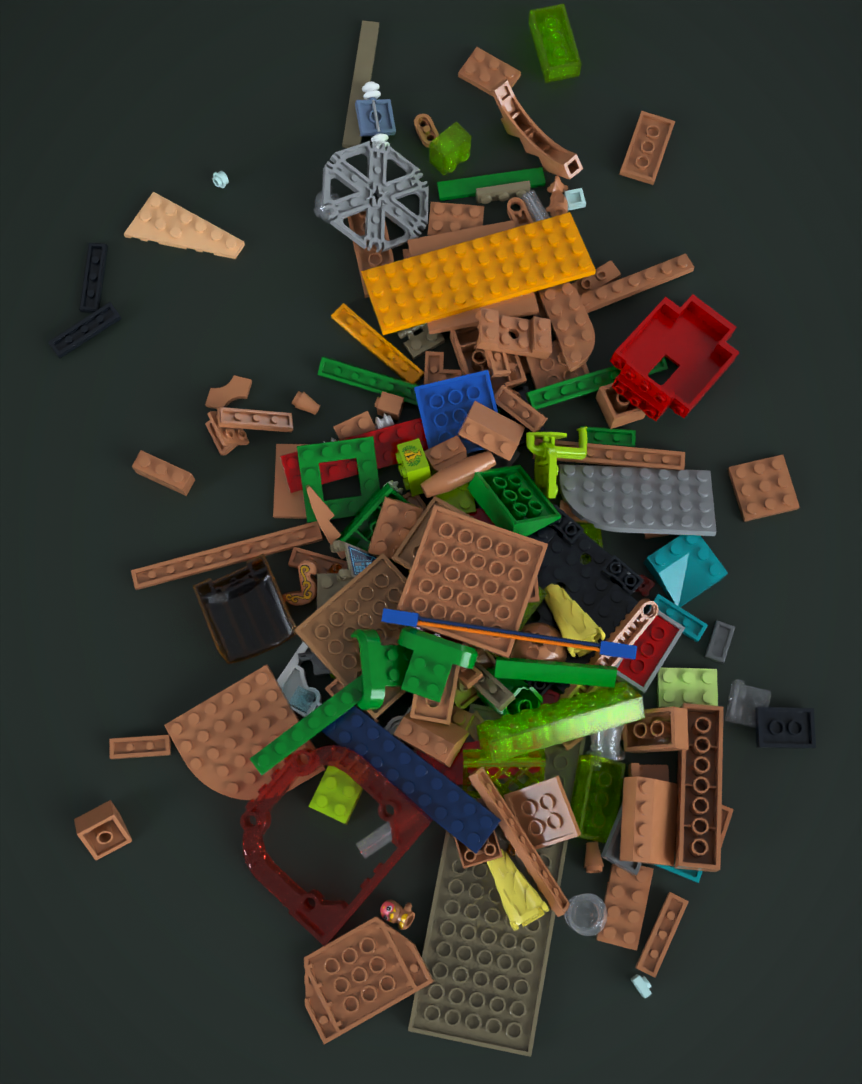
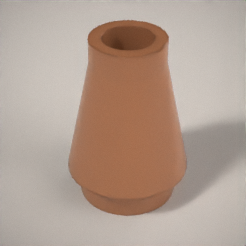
M298 391L292 401L295 408L314 415L317 414L321 407L305 392Z
M598 842L586 843L584 862L586 873L603 872L602 867H604Z

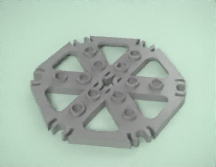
M370 141L335 152L330 158L334 164L327 161L323 168L322 207L325 206L323 212L330 211L332 213L327 218L328 221H331L330 224L364 250L367 247V250L370 251L372 245H375L377 248L376 252H379L381 248L382 252L406 244L407 240L418 238L422 234L418 228L423 231L428 224L429 186L425 187L427 181L421 182L419 180L423 176V173H419L421 170L388 144L385 147V144L382 143L380 149L375 146V141L372 142L371 146ZM364 154L367 157V177L350 165L346 159ZM387 160H392L405 170L406 175L386 182ZM331 179H338L355 193L332 200L330 197ZM375 191L377 197H379L377 201L375 199V196H372L375 193ZM416 194L419 197V215L414 214L397 199ZM366 211L365 235L359 236L343 223V219ZM385 216L401 227L405 235L391 241L385 240Z

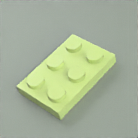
M661 667L657 673L658 708H680L683 703L718 706L717 669Z

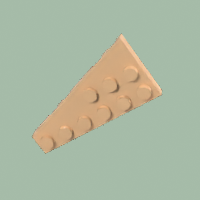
M155 192L151 194L124 233L126 238L134 237L139 238L141 241L147 242L149 240L162 245L182 249L189 248L197 252L203 253L204 251L236 259L245 246L244 241Z

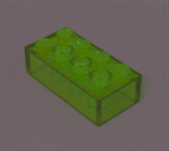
M559 4L530 10L529 27L545 83L579 76L581 60L565 5Z
M579 755L571 809L581 835L575 838L606 844L618 814L625 763L594 755Z

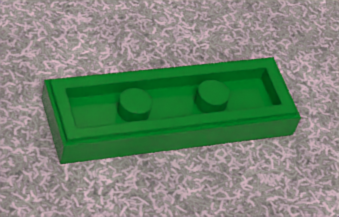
M587 428V443L635 447L636 430Z

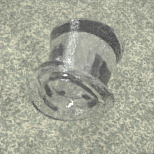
M605 719L588 720L591 745L590 751H586L585 755L618 761L625 758V751L621 748L620 741L625 723Z
M585 893L575 895L569 900L570 905L564 917L567 925L573 931L584 936H593L604 928L607 921V909L600 897Z

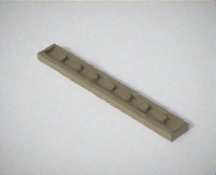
M362 20L342 146L345 148L359 145L362 141L355 102L356 100H366L363 98L366 92L362 91V87L367 82H371L380 27L379 22Z

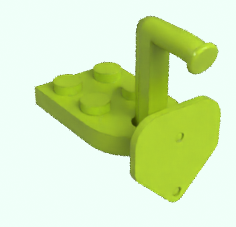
M587 426L576 429L579 433V448L555 446V440L567 437V433H526V446L530 452L535 454L534 483L548 500L555 499L558 492L556 476L559 471L557 458L581 460L586 457ZM535 439H543L540 445H535Z

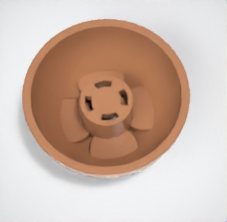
M530 623L518 630L520 632L563 638L557 629L545 623ZM515 639L509 658L565 662L567 647Z

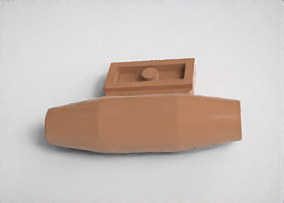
M457 435L424 451L432 470L437 471V473L421 483L420 486L426 498L450 492L470 482L474 478L475 472L486 471L495 466L496 461L490 451L467 457L466 448Z

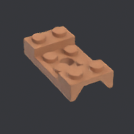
M480 308L476 313L475 318L479 319L477 349L547 359L552 353L551 319L533 316L531 320L504 316L499 315L498 310ZM508 332L514 333L516 339L511 338Z

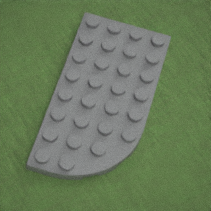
M559 464V489L564 503L568 504L572 509L571 512L582 521L586 520L594 524L595 528L626 533L716 535L711 471H677L654 468Z

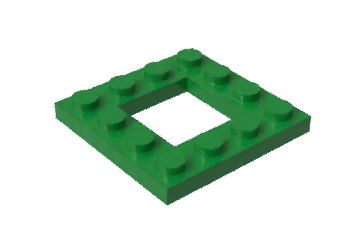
M373 436L297 446L307 523L317 521L306 490L308 484L334 513L335 516L331 519L357 516L380 491ZM356 458L361 495L324 500L319 463Z

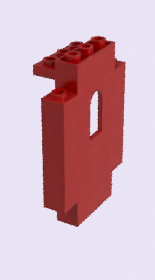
M693 294L681 307L665 297L614 352L610 362L617 369H620L621 373L616 377L612 388L629 400L633 406L642 410L646 416L655 421L669 407L674 413L685 418L740 353L727 343L737 327ZM665 356L679 368L663 385H659L648 374Z

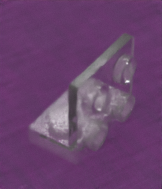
M737 679L731 685L725 721L756 728L755 708L769 707L771 691L744 685L745 681Z

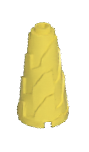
M550 584L544 589V600L553 614L563 638L598 643L599 638L604 641L605 633L602 628L581 609L575 600H572L563 587ZM567 648L572 657L576 656L575 653L581 657L592 652V650Z
M501 849L503 857L488 861L487 864L495 880L505 912L510 920L509 923L515 931L519 929L518 925L522 924L524 927L543 916L545 914L544 911L548 912L549 908L545 901H542L537 891L529 884L523 873L517 869L507 852Z

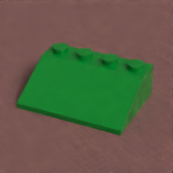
M521 465L475 472L474 478L470 481L467 488L495 526L523 536H528L561 518L559 512Z

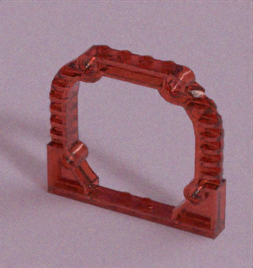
M337 745L323 746L314 750L304 748L286 757L283 761L285 765L281 770L279 768L276 769L271 775L272 780L268 785L265 783L258 790L260 795L255 800L251 799L245 806L247 810L240 819L241 827L245 830L242 838L243 856L248 869L272 895L290 910L288 913L324 947L433 821L401 789L395 787L360 754L349 748ZM302 754H305L308 757L307 764L302 763ZM322 765L335 766L348 774L380 804L378 814L382 820L389 821L392 843L398 847L384 864L380 862L373 870L375 873L373 878H367L361 884V892L350 905L344 900H324L323 895L318 890L304 891L272 861L265 850L263 835L271 824L270 811L299 776L310 775L316 772ZM386 805L393 806V815L387 813ZM251 815L256 818V825L251 824ZM308 898L314 899V907L309 905Z

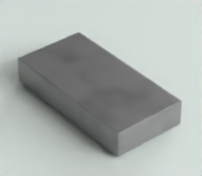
M718 620L715 622L704 658L721 664L725 662L735 626Z

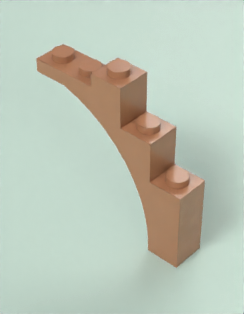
M503 79L491 89L503 116L501 121L507 134L519 137L526 153L538 156L546 172L570 180L583 169L576 153L568 151L555 143L532 121L515 97L508 80Z

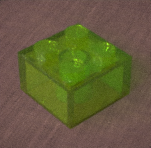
M457 121L430 142V163L443 176L448 172L454 171L460 162H465L470 156L471 135Z

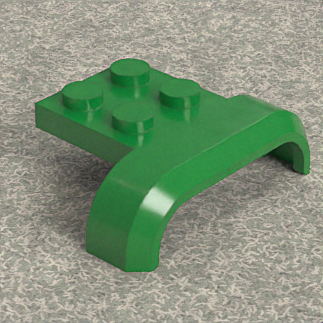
M406 626L401 629L397 644L414 651L401 689L440 702L452 665L455 664L474 669L478 653L474 647H468L411 626Z
M357 629L351 634V638H357L359 642L363 680V696L357 702V706L361 710H376L383 704L385 687L402 686L414 650L401 645H381L380 637L374 629Z

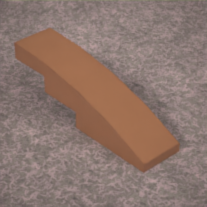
M308 484L306 490L312 510L330 545H333V541L341 536L340 532L329 521L335 515ZM345 551L336 552L341 559L346 557Z

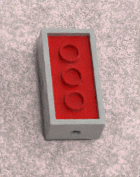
M650 607L645 614H648L651 611L652 607ZM658 610L657 616L633 644L637 646L636 659L622 658L615 666L617 667L616 681L639 696L644 694L685 627Z

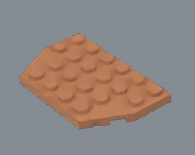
M377 916L304 957L305 1007L323 1044L330 1042L434 982L415 944Z

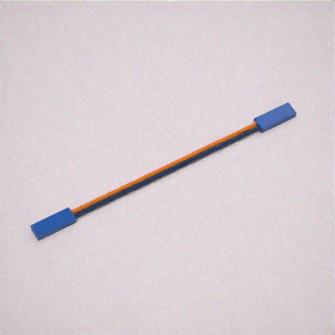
M383 608L381 622L411 627L424 625L599 652V655L636 659L637 646L607 641H601L600 643L426 618L419 616V613Z

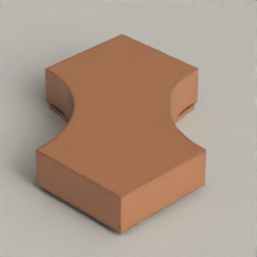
M234 375L227 385L221 388H210L205 404L206 407L217 410L218 407H227L234 400L247 399L252 380Z

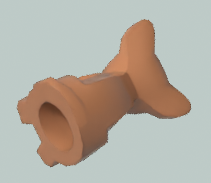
M555 176V181L547 187V191L552 194L550 196V205L546 207V211L551 212L550 215L552 217L568 213V202L563 195L564 191L568 190V186L561 182L559 176Z

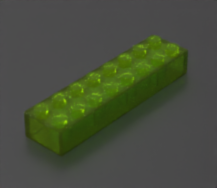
M618 682L614 688L601 687L594 692L580 693L577 697L563 698L556 703L542 704L535 709H524L520 713L504 715L497 720H486L482 724L476 725L481 749L489 760L495 763L645 719L642 696L627 682Z

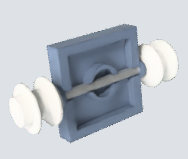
M371 81L362 87V91L366 92L363 95V98L366 100H356L355 108L360 136H373L371 141H375V146L380 149L382 143L385 144V147L387 144L390 146V143L386 141L389 139V135H395L396 128L391 100H376L381 96V93L377 91L379 84Z

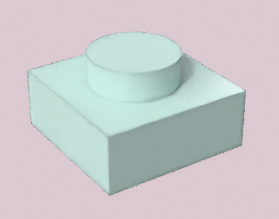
M582 188L564 191V196L568 202V211L586 207Z
M636 974L631 978V981L643 998H647L652 994L649 990L651 985L645 976L641 978L640 975Z

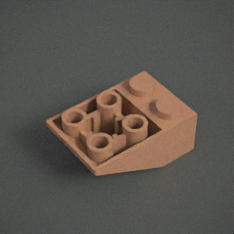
M482 798L476 799L478 802H480L483 806H485L488 809V807L483 803ZM495 830L477 854L454 837L463 869L503 857Z

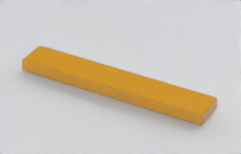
M344 303L331 315L334 321L404 381L416 384L424 376V372Z

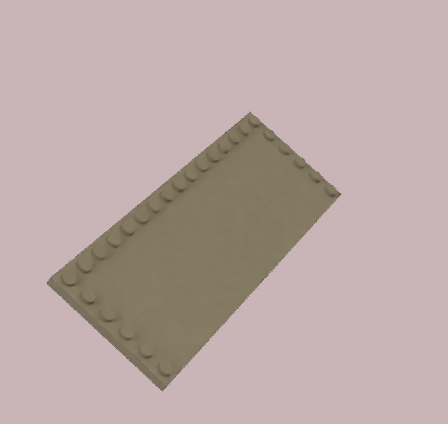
M470 704L469 713H474L477 710L497 738L524 734L526 726L515 727L490 707ZM549 723L539 750L542 772L525 775L510 787L507 786L503 779L492 780L504 801L503 795L559 775L573 811L587 726L573 724L584 739L566 751L555 736L563 728H556ZM470 734L464 743L474 741ZM472 784L459 785L460 788L474 799L482 798ZM498 824L495 832L500 849L507 852L517 869L523 873L529 884L537 891L542 901H545L549 908V911H544L545 914L524 927L520 924L518 925L519 929L514 931L509 923L510 920L503 907L495 880L487 862L463 869L454 836L446 830L422 959L434 982L415 992L408 1031L531 1057L555 912L549 907L547 899L539 891L533 877L528 874L524 863L518 858L515 849L510 841L505 838L504 832ZM568 840L536 850L559 887L561 885Z

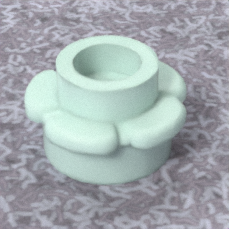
M223 171L213 173L214 177L212 180L215 186L225 188L229 183L227 175Z

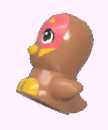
M390 899L386 900L380 908L381 917L393 924L397 923L400 930L407 929L415 917V913L411 911L412 904L410 902L403 908L399 903Z

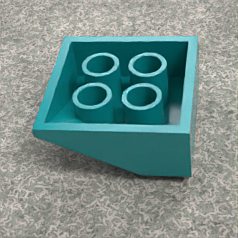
M680 535L648 556L643 562L671 602L679 607L700 595L728 574L703 538L697 535Z

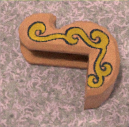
M306 559L298 565L301 591L283 594L285 601L297 606L310 603L317 596V580L313 575L319 572L317 562L312 559Z

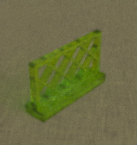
M544 749L463 750V790L473 798H482L477 790L467 791V787L471 785V780L467 781V777L469 778L471 775L467 772V768L483 767L492 782L500 787L497 790L502 798H504L503 795L512 792L507 787L513 782L519 786L518 789H521L533 782L544 781L546 767ZM491 767H497L500 771L492 776L487 770ZM511 767H518L520 769L514 776L507 770ZM531 767H540V771H538L534 776L528 771V769H530ZM525 773L530 779L522 784L518 778ZM502 774L510 778L504 784L497 780Z

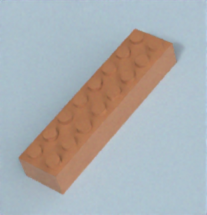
M683 703L680 708L687 709L689 750H678L675 869L717 872L720 870L724 707Z

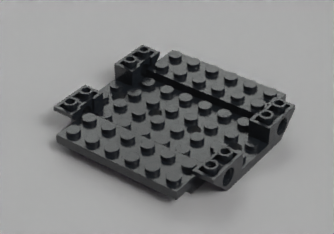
M554 504L561 518L526 536L547 543L548 546L537 575L539 602L527 604L519 629L524 625L536 623L530 621L529 614L537 612L540 615L539 623L551 625L560 632L554 616L544 600V589L550 584L562 583L565 585V591L572 600H575L581 609L602 628L605 633V641L610 638L612 632H615V627L620 626V621L625 619V615L629 614L638 604L630 595L642 584L644 579L617 556L613 555L612 557L584 533V528ZM588 555L591 558V562L584 565L580 562V557ZM567 650L565 662L589 663L590 658L595 656L596 651L581 657L575 653L576 656L572 657ZM491 652V654L493 655V657H494L495 660H496V656H497V657H503V656H500V655H497V654ZM523 680L529 686L534 687L541 696L552 685L557 687L563 694L565 689L570 687V684Z

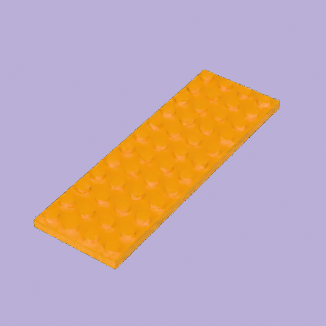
M569 212L361 271L382 334L386 335L595 274L596 269L574 219Z

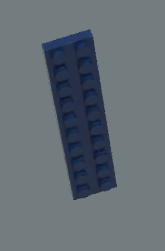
M356 705L322 730L324 734L475 854L479 852L501 822L499 817Z

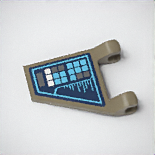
M335 540L333 545H330L332 553L345 551L348 569H340L339 573L336 574L337 581L355 578L379 557L340 540Z

